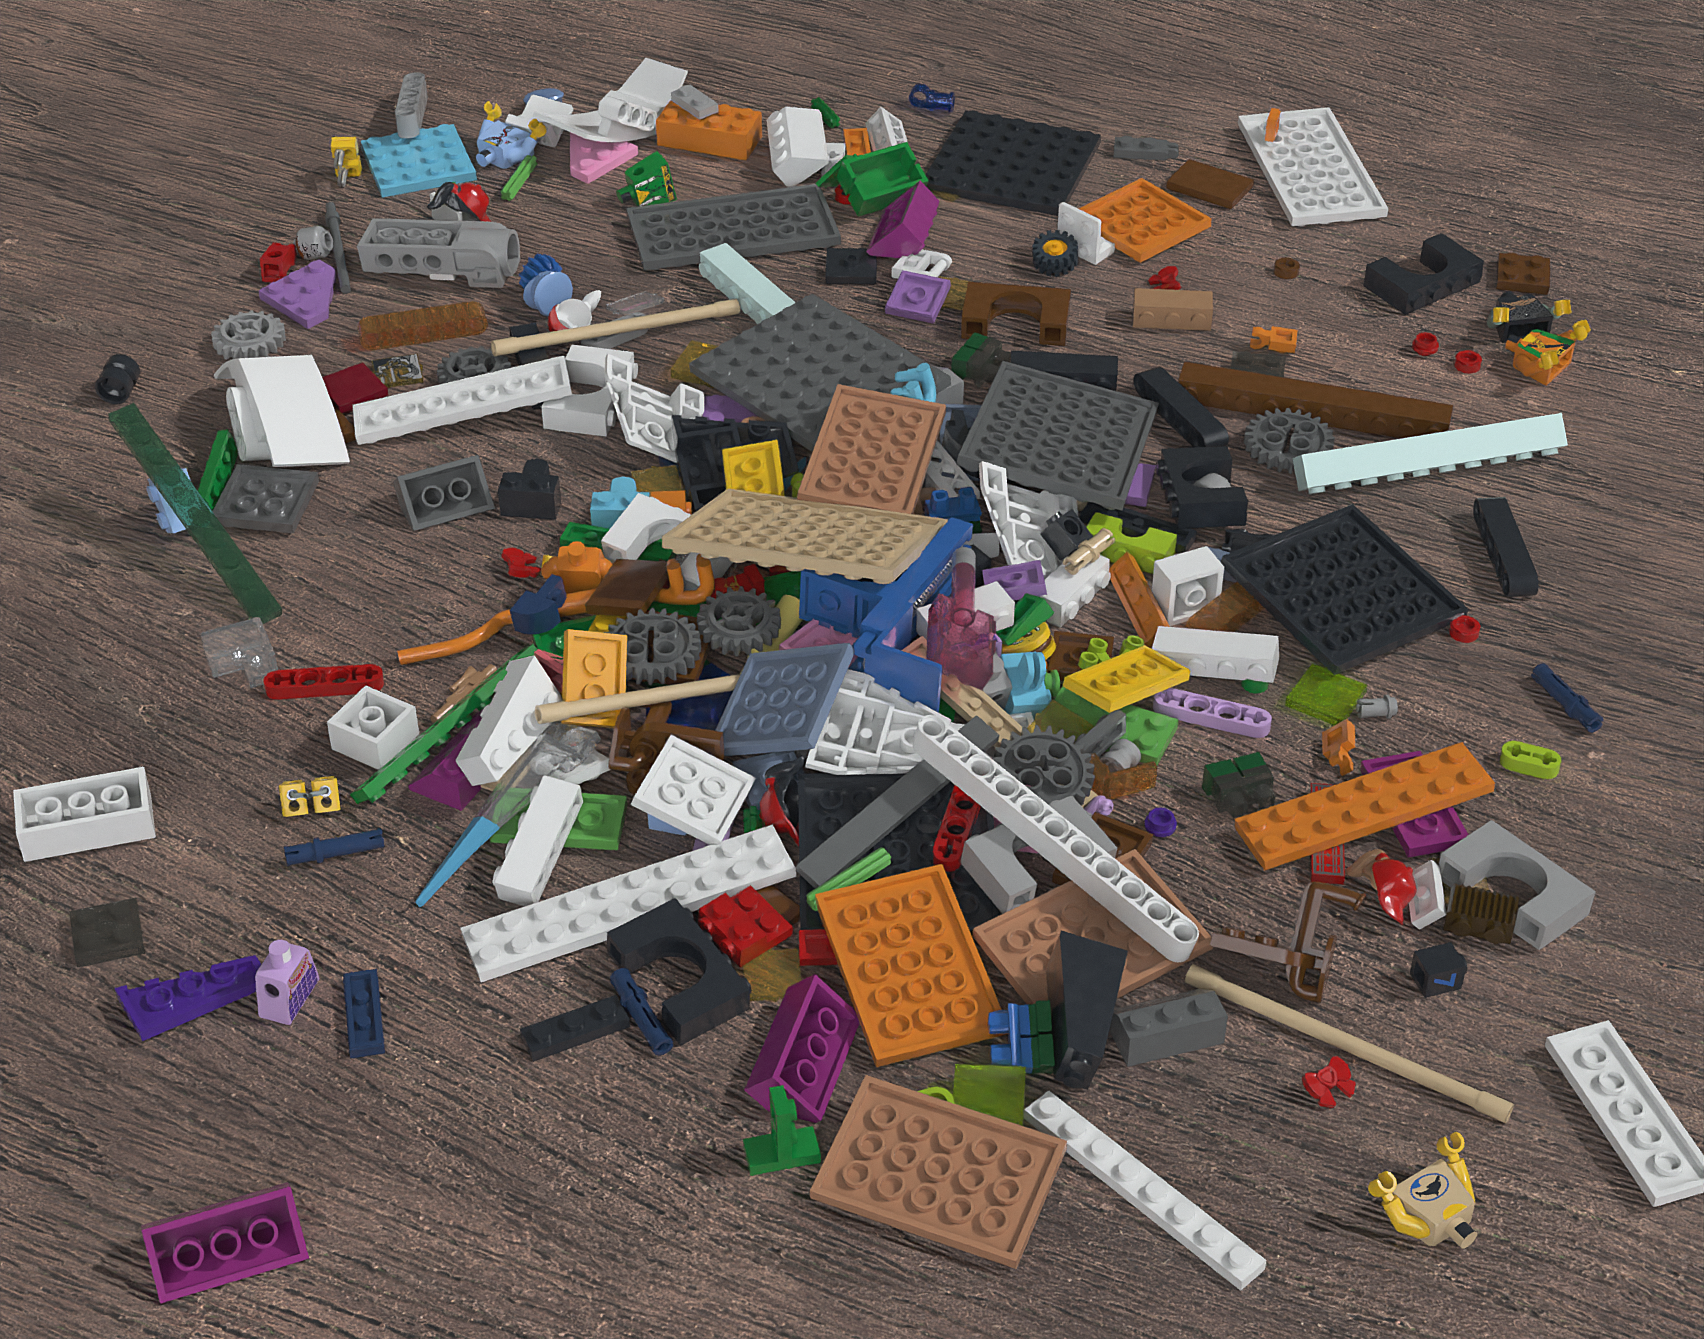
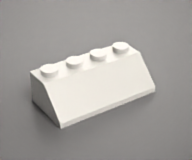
M784 107L780 111L773 112L766 120L772 171L787 187H795L829 163L822 114L818 109Z

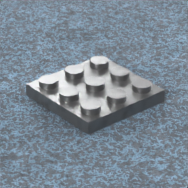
M237 464L210 515L211 524L294 533L319 483L318 472Z

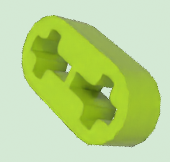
M1508 741L1502 746L1500 764L1510 771L1541 779H1553L1559 774L1561 757L1551 749L1520 741Z

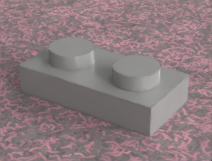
M684 85L680 89L671 92V101L699 120L718 112V103L691 85Z

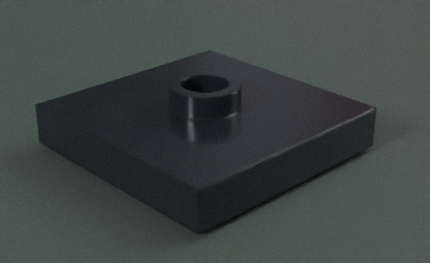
M827 248L826 284L875 285L877 280V256L869 255L866 252L867 248Z

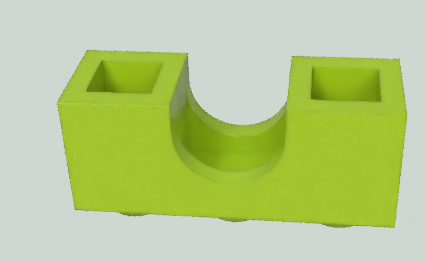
M1098 512L1094 514L1087 525V529L1093 536L1102 528L1112 532L1113 536L1109 539L1115 538V542L1100 553L1101 556L1110 559L1112 563H1115L1128 552L1134 556L1141 571L1153 574L1154 562L1156 560L1175 555L1176 534L1149 527L1143 536L1128 537L1122 534L1123 519Z

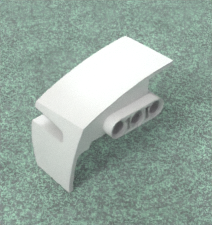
M645 58L619 90H610L599 102V110L572 115L545 114L534 111L533 116L593 141L624 142L650 137L657 134L656 119L671 100V92L683 86L688 71Z
M312 355L232 359L222 364L215 372V379H235L236 387L227 388L226 402L241 461L271 459L273 467L349 464L347 449L333 404Z

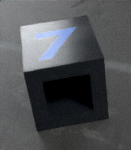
M1451 942L1414 951L1410 975L1424 998L1462 989L1464 976L1467 973V963L1464 956L1457 952Z

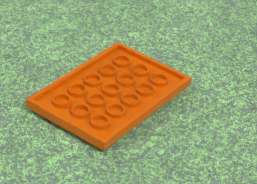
M942 864L815 894L818 912L876 1067L1008 1034H989L988 1014L1002 1009Z

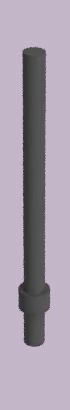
M328 202L325 205V221L333 239V251L340 289L342 293L347 294L351 291L339 228L341 224L340 215L336 211L335 204Z

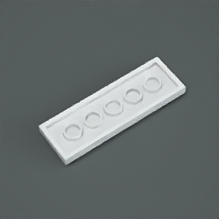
M1609 1020L1547 1037L1546 1049L1653 1207L1704 1193V1155Z

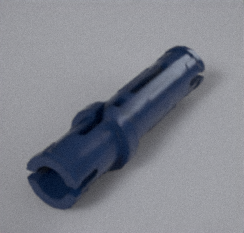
M1541 663L1533 669L1532 672L1535 674H1531V677L1565 708V713L1569 717L1578 720L1590 733L1596 732L1603 725L1601 722H1604L1603 717L1590 707L1588 700L1584 696L1576 694L1547 664Z
M377 828L376 830L323 840L316 837L312 838V842L284 846L286 864L291 866L315 860L317 863H321L325 858L385 848L382 830Z
M620 968L614 971L610 976V983L621 998L620 1003L624 1010L630 1012L655 1055L660 1056L668 1053L673 1047V1040L668 1036L658 1017L648 1004L646 992L637 986L627 968Z

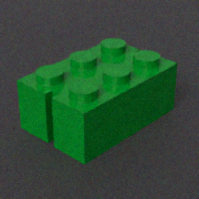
M908 142L842 161L837 179L845 194H850L848 200L857 217L885 209L919 180L927 186L928 179L920 164H915L917 159Z

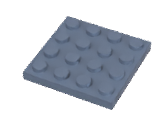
M842 643L750 653L715 730L723 732L724 756L814 749L855 651L851 644Z

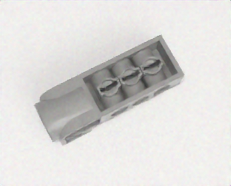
M373 218L357 245L363 272H374L376 274L387 272L398 274L418 273L422 275H465L470 287L502 288L507 277L513 276L520 262V244L515 229H507L504 225L496 222Z

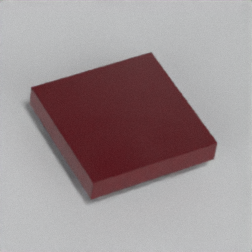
M363 362L322 377L331 402L341 413L352 412L354 404L389 396L388 388Z

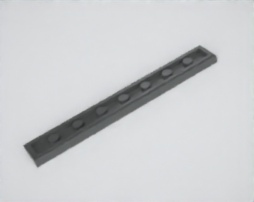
M977 715L958 730L960 734L984 753L998 742L1000 736ZM923 759L798 863L796 871L816 889L851 866L947 785L950 780Z

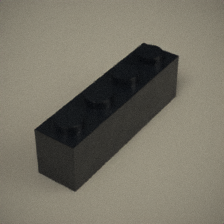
M1011 350L1010 363L1113 391L1117 389L1118 356Z

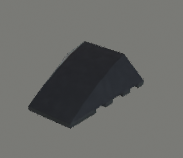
M682 415L671 416L676 461L686 501L691 502L694 513L726 490L722 449L777 440L783 479L799 473L786 422L749 420V423H743L724 418V421L707 420V417L695 416V419L682 418Z

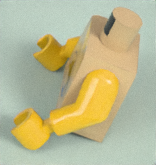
M1454 1132L1450 1134L1453 1149L1448 1145L1445 1136L1439 1138L1436 1144L1439 1153L1448 1156L1449 1161L1445 1162L1441 1158L1397 1184L1396 1178L1391 1172H1382L1378 1174V1179L1370 1181L1368 1190L1372 1196L1382 1197L1383 1201L1381 1204L1396 1231L1420 1239L1428 1246H1436L1451 1237L1463 1249L1471 1245L1477 1237V1232L1469 1225L1475 1206V1197L1464 1158H1459L1458 1154L1464 1148V1138L1460 1133Z

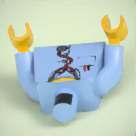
M490 101L486 102L484 110L488 116L487 119L483 120L476 143L479 151L476 155L478 164L483 167L493 164L502 169H507L522 162L527 155L532 157L538 142L536 141L537 137H542L547 132L545 125L542 122L539 123L534 118L529 122L528 126L532 133H529L499 120L493 122L494 119L501 116V109L496 103L495 108L492 110L493 107Z

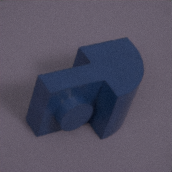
M551 574L536 594L529 591L523 593L510 609L515 631L523 634H540L553 629L561 622L558 608L563 606L567 598L562 577Z

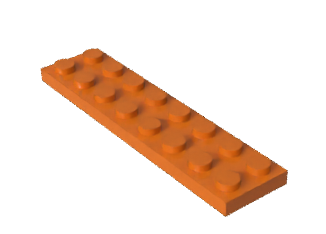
M1463 742L1236 818L1235 829L1265 871L1494 792L1495 782Z

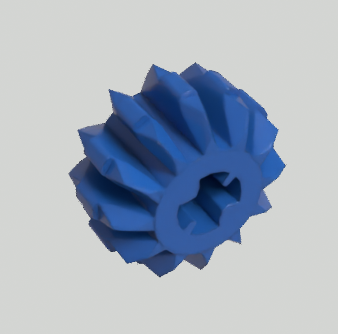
M537 253L534 258H528L526 265H522L524 269L519 273L521 277L519 284L525 289L527 284L539 273L545 271L561 272L562 268L551 256Z

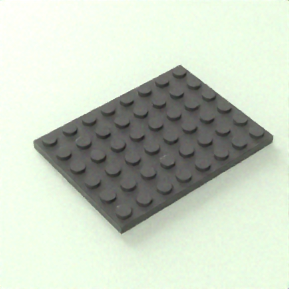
M810 294L754 327L743 331L731 340L722 343L708 353L702 354L699 358L689 363L691 373L765 421L786 422L790 437L813 452L837 384L890 394L892 389L901 388L908 383L896 382L895 373L917 368L918 365L928 362L816 295ZM929 364L936 386V394L951 386V377Z
M1003 361L960 450L956 465L964 467L968 471L977 472L979 471V463L982 461L1006 468L1007 479L1019 482L1023 486H1034L1045 489L1051 494L1071 496L1080 502H1093L1110 510H1123L1159 403Z

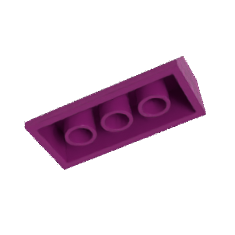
M920 180L884 209L866 251L869 255L901 258L902 256L908 257L910 254L916 255L924 248V241L929 236L928 230L932 227V220L938 213L936 210L940 201Z
M483 709L477 711L472 719L463 726L408 785L410 791L460 811L482 789L481 784L472 786L456 763V759L471 731L477 728L482 720L480 715Z
M816 974L789 986L744 1090L770 1112L769 1088L784 1085L787 1099H794L797 1119L814 1123L820 1122L859 1026L855 1010Z
M288 1182L141 1225L160 1303L309 1259L294 1197Z

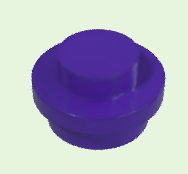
M1155 808L1146 816L1144 826L1146 831L1153 834V836L1167 837L1176 831L1177 821L1170 810Z

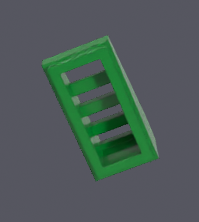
M1025 593L1014 607V625L995 633L1001 639L1002 644L1010 646L1049 619L1054 614V611L1044 598Z

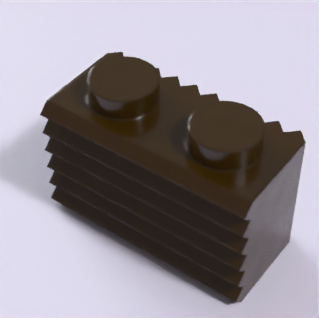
M1454 883L1451 888L1443 930L1453 932L1460 937L1472 936L1486 939L1493 944H1511L1519 897L1517 895L1512 897L1511 894L1505 895L1503 892L1499 894L1497 891H1485L1483 888H1472L1470 885L1465 887L1463 884L1458 885Z

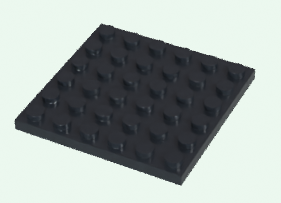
M965 110L927 171L928 184L926 187L933 193L1058 216L1059 204L1062 202L1068 204L1101 143V135L1094 134L1091 131H1077L1068 127H1055L1046 123H1033L1019 118L1011 119L997 114L989 115L975 110Z
M1354 504L1226 554L1221 559L1224 569L1333 675L1450 625V622L1462 615L1467 616L1469 611L1463 603Z
M906 773L798 774L799 863ZM950 781L853 863L855 864L878 848H884L891 856L890 865L862 883L935 866L933 863V847L955 786L954 783ZM962 800L956 806L967 810L973 807V804L970 801ZM982 806L971 836L980 835L994 829L993 815ZM953 825L947 829L951 834L955 835L962 834L965 831L959 825ZM948 845L947 853L943 856L944 858H949L950 854H952L953 846ZM962 864L958 869L946 872L971 936L975 927L1000 916V910ZM801 875L800 930L825 929L819 912L814 911L806 901V895L815 888Z

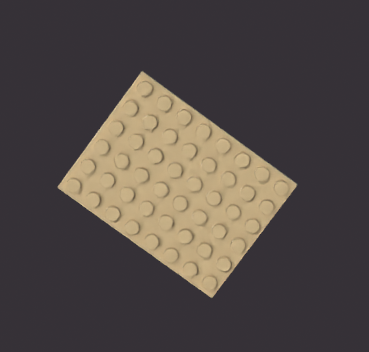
M727 489L663 535L662 548L673 549V552L676 554L694 552L700 553L701 557L717 558L721 556L727 557L731 562L736 563L748 560L758 562V565L763 567L782 565L786 566V569L790 571L809 569L815 570V573L818 575H832L836 573L844 575L846 579L858 580L863 577L873 579L878 584H889L920 557L922 551L948 522V519L857 506L804 501L793 497Z

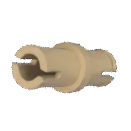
M1102 528L1090 540L1082 541L1078 545V549L1063 560V565H1067L1064 567L1066 571L1075 575L1089 562H1095L1100 557V553L1115 542V538L1109 539L1113 536L1112 532Z

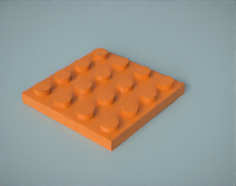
M1143 178L1079 208L1101 220V237L1114 243L1116 249L1140 263L1210 228L1212 218Z

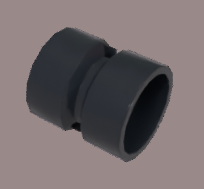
M123 354L111 356L95 382V390L98 396L111 404L124 403L129 398L133 386L140 376L139 365L131 357Z

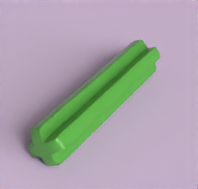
M530 155L525 156L500 191L503 200L511 201L537 165V158L534 155L532 157Z
M878 848L806 895L808 905L814 911H818L815 894L862 883L890 865V854L884 848Z

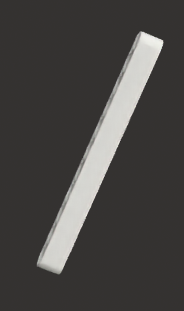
M926 715L919 720L913 741V748L918 755L1167 959L1173 962H1184L1189 958L1199 937L1198 927L1189 918L942 718L936 715Z

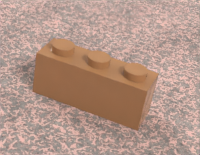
M1134 288L1133 327L1211 331L1213 315L1212 291Z

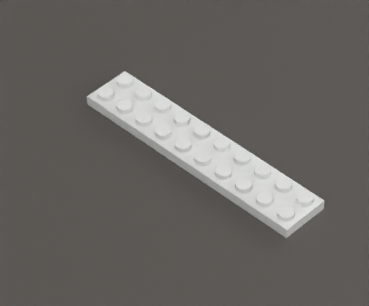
M773 825L724 840L720 844H712L462 927L461 932L480 982H484L606 941L608 931L674 898L684 908L687 907L692 912L724 893L732 897L750 885L755 890L796 877V869Z

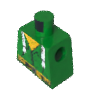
M658 151L628 168L624 173L627 186L616 190L617 197L622 204L632 200L638 207L670 203L677 200L668 162Z

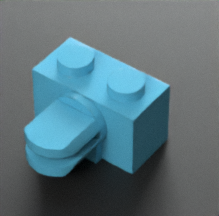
M617 477L613 479L609 491L592 493L590 509L592 526L610 529L638 493L650 497L649 492H637L636 483L630 477Z
M1043 653L1001 654L1000 658L1004 662V669L1012 684V690L1004 710L1009 715L1031 712L1034 720H1043L1052 701L1050 690L1046 689L1044 684L1046 661Z

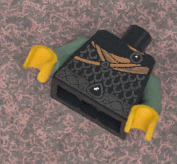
M1507 291L1497 299L1496 307L1491 309L1487 319V326L1491 329H1497L1502 343H1506L1510 335L1524 339L1535 329L1550 333L1553 320L1560 318L1564 314L1572 313L1570 300L1555 301L1553 307H1548L1532 294L1514 295L1513 292Z

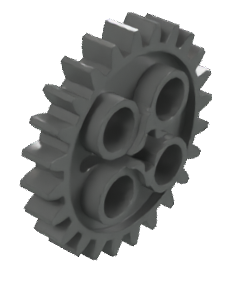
M1275 408L1274 414L1266 410L1264 416L1257 414L1256 420H1250L1249 425L1246 426L1244 444L1246 445V452H1251L1250 458H1258L1257 464L1266 462L1267 469L1275 466L1278 472H1281L1284 468L1288 470L1289 474H1292L1294 469L1293 458L1303 454L1333 450L1335 437L1332 436L1333 430L1327 429L1328 423L1320 424L1321 418L1316 417L1312 419L1310 412L1301 415L1300 409L1295 413H1291L1289 408H1286L1285 412ZM1291 428H1294V433L1291 436L1288 452L1284 453V449L1287 446Z
M654 608L650 609L649 614H644L640 609L638 610V616L626 613L627 620L617 618V626L609 624V632H604L627 635L626 682L631 678H636V684L638 685L643 679L647 680L649 685H652L654 679H658L661 684H665L666 677L675 681L677 680L676 673L686 675L687 668H694V661L700 659L701 639L699 631H695L694 623L688 624L687 617L678 619V612L668 616L666 609H663L660 614H655ZM650 630H654V661L652 663H649L648 657Z
M1035 725L1033 733H1030L1026 727H1022L1021 736L1011 732L1010 740L1003 738L1001 746L996 747L992 759L1047 804L1072 795L1082 806L1085 797L1090 796L1095 775H1093L1095 765L1090 763V753L1083 754L1084 744L1074 745V735L1065 739L1063 738L1064 730L1062 729L1057 734H1052L1051 726L1047 727L1046 732H1041L1039 726Z

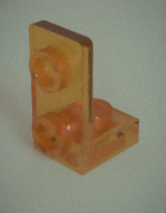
M1091 754L1090 763L1095 765L1093 771L1095 778L1091 790L1098 796H1105L1106 799L1112 800L1140 791H1146L1156 786L1157 765L1154 761L1110 773L1108 766L1101 762L1097 754Z

